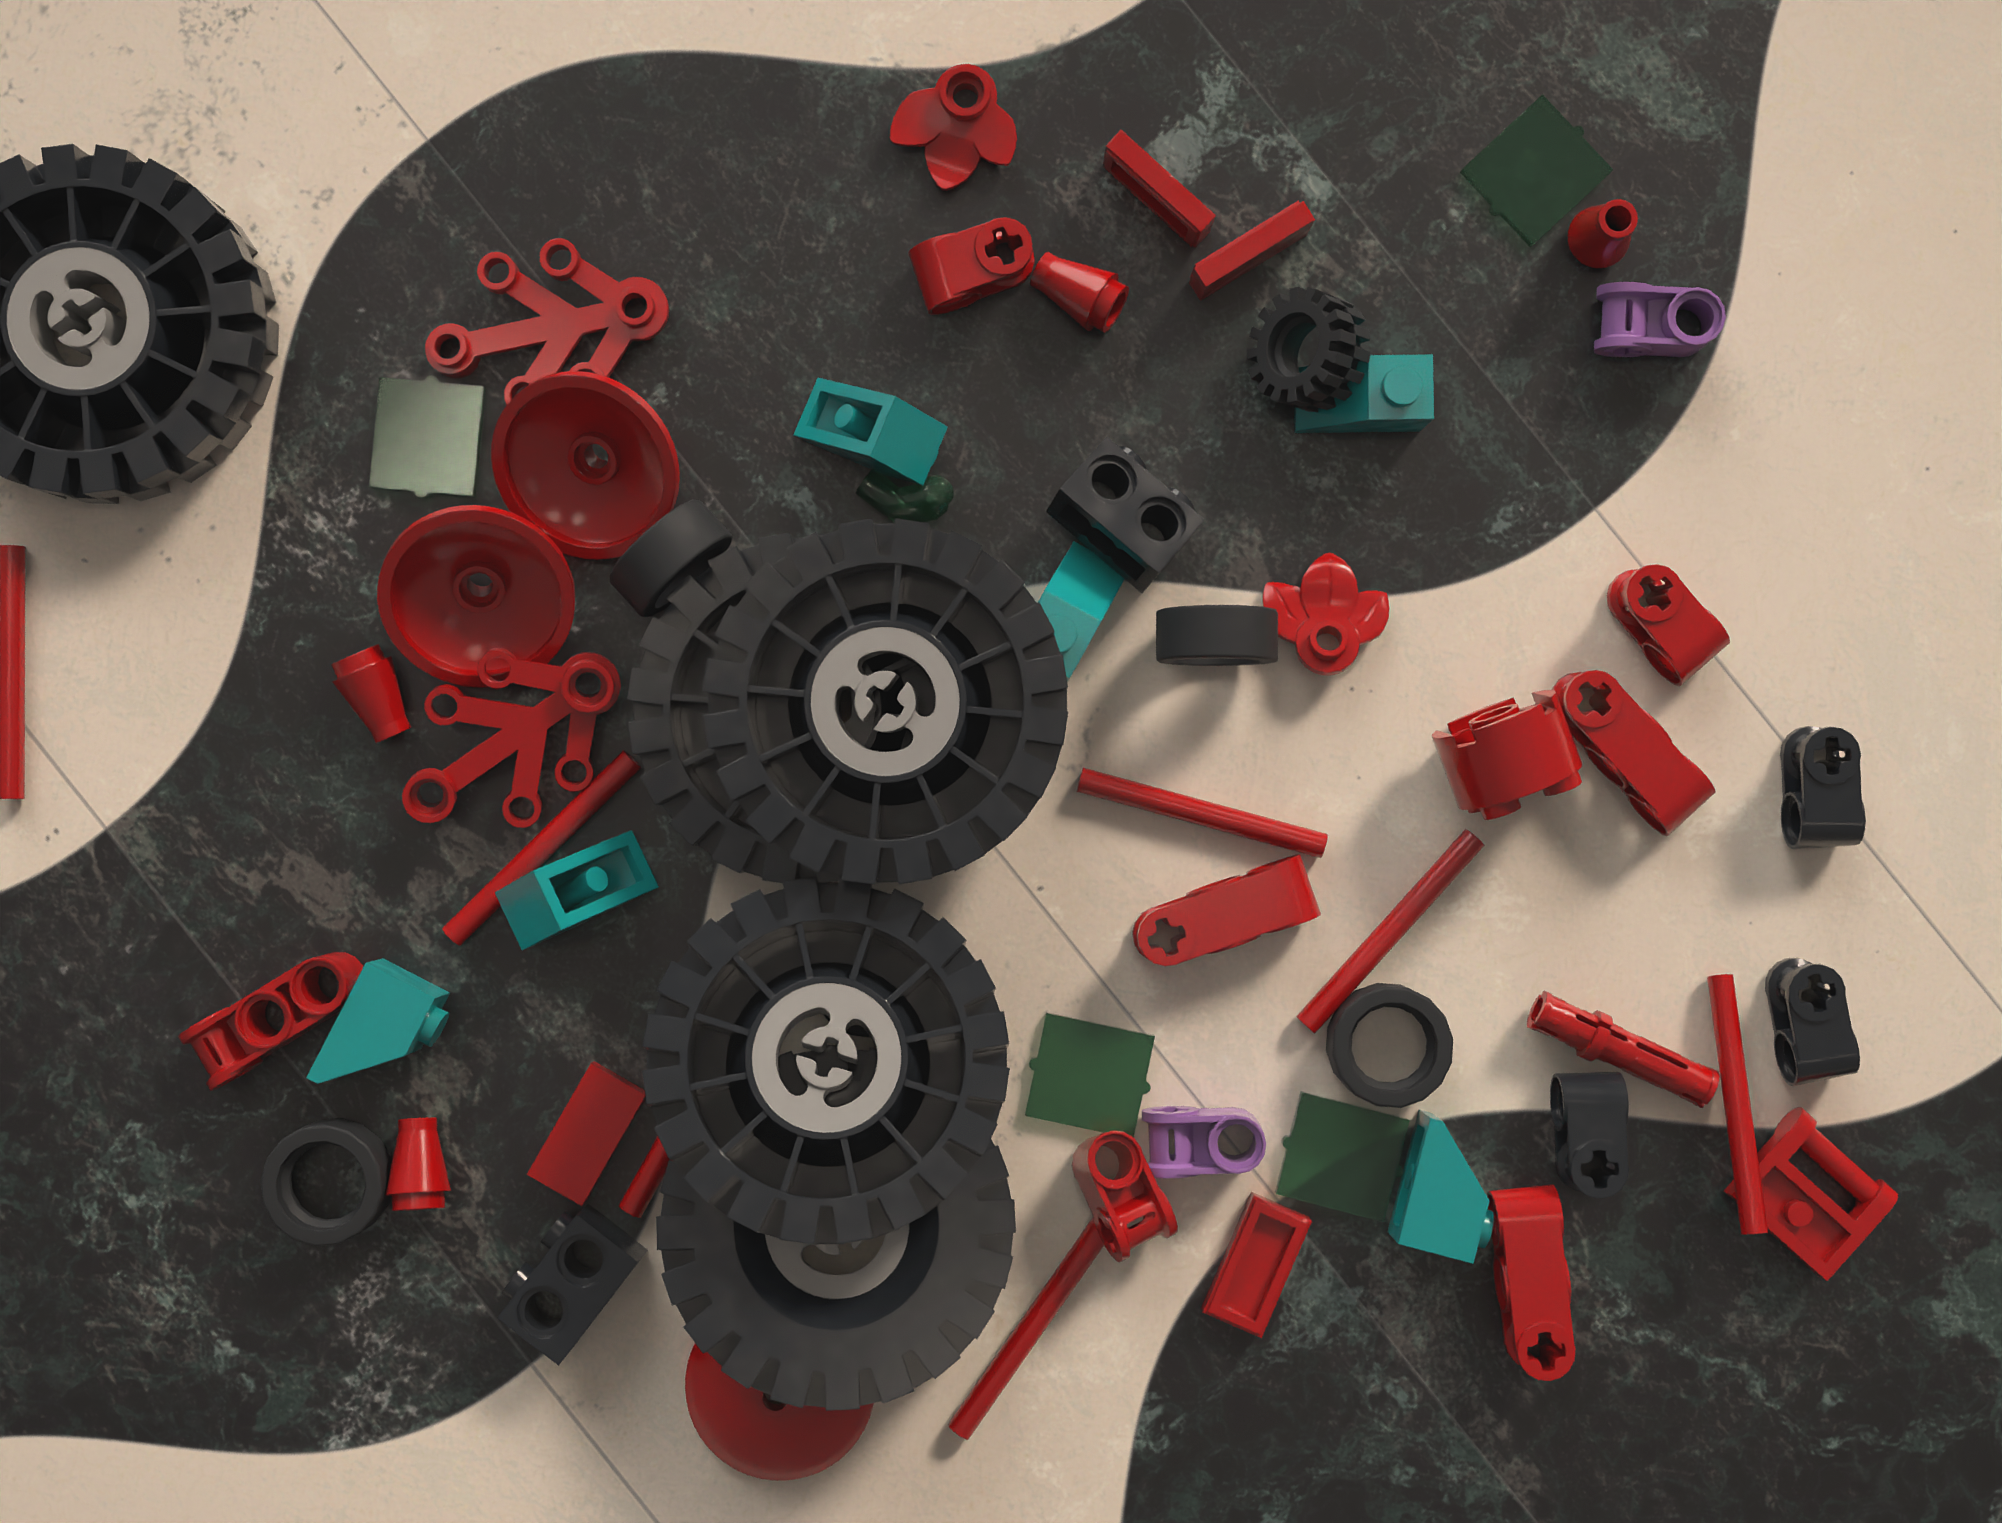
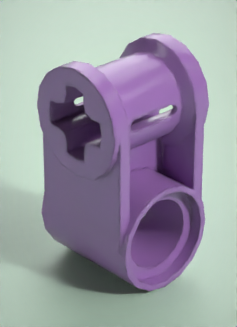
M1614 282L1600 285L1597 287L1596 299L1603 302L1601 338L1594 341V353L1609 357L1649 355L1680 358L1691 356L1715 339L1723 329L1726 319L1724 305L1713 292L1699 287L1652 286L1639 282ZM1677 310H1688L1698 317L1701 323L1700 336L1686 335L1679 329L1675 318Z
M1160 1106L1142 1110V1121L1148 1123L1150 1161L1147 1163L1154 1178H1187L1200 1174L1245 1173L1258 1166L1265 1155L1266 1139L1262 1127L1255 1116L1245 1109L1236 1107L1196 1108L1190 1106ZM1238 1124L1250 1129L1253 1133V1141L1249 1149L1242 1154H1227L1217 1145L1219 1135L1228 1126ZM1170 1129L1174 1130V1154H1169L1168 1132Z

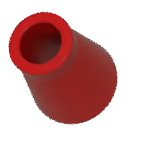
M1614 199L1606 204L1591 206L1580 211L1573 218L1568 229V244L1575 258L1582 264L1593 268H1606L1619 262L1626 254L1632 232L1637 226L1638 215L1636 209L1626 200Z
M1046 252L1040 258L1030 280L1031 287L1044 293L1087 331L1095 327L1104 333L1107 332L1118 319L1129 293V287L1118 281L1119 276L1117 273L1059 258L1050 252Z
M379 644L331 664L337 676V679L332 681V683L369 729L375 743L411 728L405 714L392 655L385 658Z
M437 1118L399 1119L398 1135L386 1195H392V1211L445 1208V1192H450L451 1187L438 1136Z

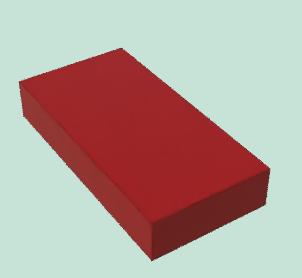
M1120 130L1106 145L1103 167L1191 247H1197L1211 231L1216 215L1123 130Z
M1298 200L1196 263L1193 267L1189 284L1199 300H1203L1307 236L1315 219L1305 202H1299Z
M592 1062L527 1175L578 1205L583 1206L645 1101V1090L599 1063Z
M1251 1192L1202 1304V1312L1262 1338L1312 1223L1310 1217Z

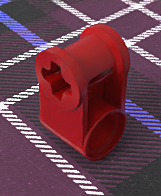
M1007 217L996 218L957 233L943 234L915 245L908 253L928 314L930 315L956 311L981 298L1017 287L1029 278L1035 264L1032 238L1027 228L1019 221ZM1007 242L1009 248L1014 251L1015 261L1013 263L1003 265L1002 260L997 256L996 246L1000 243Z
M1654 564L1646 565L1639 569L1627 570L1616 576L1609 585L1606 596L1608 608L1612 615L1641 647L1645 657L1655 670L1676 686L1684 684L1730 643V637L1720 621L1700 604L1678 575L1669 567ZM1647 584L1651 590L1645 598L1649 606L1642 607L1638 601L1644 593L1641 585Z
M1113 1130L1088 1138L1077 1147L1072 1159L1074 1177L1093 1214L1096 1229L1105 1248L1117 1262L1128 1259L1131 1249L1159 1235L1167 1239L1176 1235L1178 1225L1173 1209L1167 1197L1158 1186L1142 1153V1149L1135 1138L1125 1132ZM1101 1146L1110 1148L1118 1157L1119 1170L1113 1180L1101 1175L1097 1169L1095 1162L1096 1153ZM1143 1216L1142 1221L1127 1228L1128 1223Z

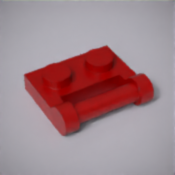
M1796 1107L1780 1120L1773 1136L1757 1152L1767 1228L1770 1234L1818 1277L1828 1281L1893 1208L1898 1200V1193L1884 1180L1878 1179L1874 1181L1815 1128L1817 1121L1802 1107ZM1799 1148L1856 1198L1855 1207L1848 1214L1788 1161ZM1733 1179L1724 1192L1737 1203Z

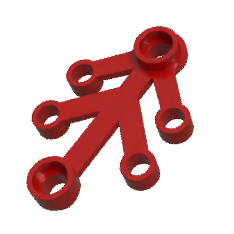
M555 238L546 242L540 251V263L543 269L555 280H572L603 303L575 308L522 274L516 263L507 254L491 252L486 254L478 264L477 274L481 283L495 294L509 295L540 316L470 332L458 324H443L429 334L425 344V354L431 366L446 377L458 379L473 373L478 367L481 357L545 343L525 376H517L506 385L504 400L508 404L520 388L528 386L530 383L547 375L559 373L583 335L607 330L590 361L578 363L569 371L590 372L609 378L632 341L652 339L663 330L669 317V303L662 289L653 281L643 277H630L618 282L583 260L578 250L570 241ZM559 250L569 251L571 253L570 264L561 270L553 269L550 265L552 255ZM498 263L508 265L509 274L503 282H490L489 272L494 265ZM642 298L647 302V309L639 318L626 316L625 307L631 299ZM449 338L458 339L460 342L458 354L450 359L442 358L440 354L442 343Z
M504 648L488 650L481 657L477 666L478 676L486 686L501 689L507 687L510 683L553 692L533 707L464 696L461 690L449 684L435 687L428 694L424 703L427 717L435 724L446 726L458 721L501 729L443 770L426 768L413 774L406 783L402 793V801L407 813L415 820L423 823L441 821L452 811L459 790L518 750L512 790L505 797L502 813L505 820L514 827L526 828L533 825L538 820L542 811V800L538 794L547 731L548 728L568 714H570L567 749L566 753L556 763L555 779L567 791L576 792L585 789L592 781L594 774V765L590 758L596 715L608 711L615 704L621 689V679L616 666L601 654L594 652L579 653L570 657L562 666L516 659L509 650ZM493 657L503 658L510 666V674L504 679H494L486 671V662ZM586 672L597 675L601 681L599 691L594 694L582 693L576 684L579 675ZM440 694L452 696L456 700L457 711L450 716L439 714L433 705L434 698ZM572 760L581 762L586 768V776L580 781L568 780L562 772V767L566 762ZM428 782L438 784L443 790V799L437 803L426 802L420 795L421 785ZM517 797H526L532 801L534 812L528 817H518L512 812L510 803Z

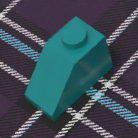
M1433 354L1370 355L1369 363L1359 361L1356 370L1365 375L1360 384L1352 381L1347 383L1348 388L1353 394L1345 401L1334 398L1336 407L1330 410L1318 408V412H1308L1294 407V433L1420 432L1434 419ZM1308 366L1299 367V372H1303Z
M818 377L793 435L881 474L924 485L930 468L937 458L938 449L948 427L896 396Z
M1073 541L1038 601L1055 631L1054 636L1060 654H1063L1067 683L1125 580L1095 553Z
M630 830L533 870L496 891L495 894L521 950H525L644 895L659 886L633 831Z
M384 958L366 962L306 1078L319 1084L406 1056L422 1049L424 1044L431 1047L447 1023L449 1012L442 1008L450 992Z
M1419 1110L1387 1232L1400 1245L1474 1264L1477 1248L1484 1249L1491 1237L1494 1215L1493 1211L1487 1210L1490 1200L1444 1122L1430 1112Z

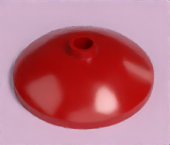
M567 371L550 374L530 383L517 393L506 405L496 423L491 444V461L494 479L504 503L510 512L525 518L545 532L564 554L584 559L620 557L645 531L671 512L675 506L679 492L680 471L673 440L655 410L641 396L620 382L590 372ZM593 444L600 445L606 450L608 460H602L596 456L593 451Z
M461 505L448 507L430 513L411 524L398 536L388 550L382 564L377 585L379 614L388 636L397 649L411 663L429 675L452 684L467 687H488L480 680L477 666L481 657L493 648L507 649L516 659L544 664L549 663L568 637L575 612L576 596L572 573L565 557L553 540L525 518L512 512L489 506ZM482 573L487 575L492 580V583L488 586H478L471 581L470 576ZM493 657L486 662V671L494 679H504L510 674V666L503 658Z
M696 1343L691 1350L685 1375V1394L693 1425L706 1446L720 1460L746 1475L765 1480L787 1481L819 1473L835 1464L852 1449L870 1419L874 1403L862 1405L860 1409L826 1411L825 1407L804 1405L803 1408L785 1403L773 1404L767 1399L764 1392L753 1387L747 1389L721 1371L722 1366L709 1353L703 1354Z

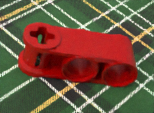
M1592 670L1569 673L1558 679L1552 687V690L1556 691L1572 736L1584 748L1587 756L1597 769L1621 789L1636 812L1660 834L1666 837L1669 836L1716 793L1713 784L1703 771L1678 750L1664 728L1649 713L1642 709L1617 680L1607 672ZM1592 688L1594 694L1589 699V704L1593 708L1592 711H1580L1577 706L1583 700V696L1578 689Z
M1296 854L1247 871L1246 875H1236L1210 883L1186 893V896L1151 907L1141 913L1135 921L1132 935L1134 945L1142 956L1154 964L1171 966L1205 954L1218 953L1243 945L1261 937V934L1273 933L1297 926L1319 917L1321 912L1301 855ZM1159 919H1162L1168 926L1178 927L1179 935L1170 939L1172 949L1168 952H1165L1162 947L1156 944H1148V937L1156 933L1155 922Z
M332 952L302 961L230 1007L224 1008L192 1025L179 1034L178 1037L183 1045L191 1044L210 1076L206 1084L210 1091H214L260 1065L267 1056L341 1012L363 969V965L355 956L346 952ZM324 967L332 970L339 982V990L334 999L326 996L321 991L318 983L319 974ZM270 1000L277 1003L283 1011L284 1025L281 1031L273 1029L265 1017V1009Z
M1553 1184L1488 1191L1487 1197L1490 1202L1487 1210L1493 1211L1494 1215L1491 1233L1495 1255L1493 1260L1494 1283L1501 1309L1506 1351L1513 1361L1519 1364L1533 1378L1542 1381L1559 1379L1573 1365L1576 1350L1570 1310L1571 1281L1567 1261L1564 1256V1219L1559 1194ZM1543 1333L1550 1339V1344L1540 1346V1356L1535 1357L1527 1349L1537 1345L1539 1340L1538 1334Z

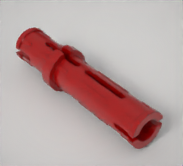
M1543 991L1542 995H1538L1530 1009L1527 1018V1028L1551 1036L1575 1048L1576 1055L1587 1061L1592 1062L1598 1059L1607 1062L1643 1081L1678 1095L1680 1098L1700 1108H1703L1704 1104H1708L1717 1090L1720 1078L1717 1070L1689 1060L1668 1048L1623 1029L1613 1023L1612 1016L1597 1010L1590 1013L1567 1003L1547 991Z

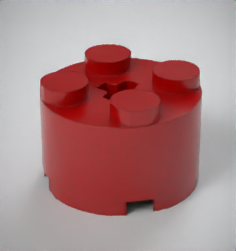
M1555 690L1532 692L1535 705L1519 708L1514 697L1491 704L1449 722L1447 725L1451 735L1437 730L1431 735L1459 809L1468 810V813L1481 812L1484 820H1492L1519 810L1522 807L1519 798L1543 790L1545 796L1557 795L1569 791L1582 783L1578 770L1582 767V761Z

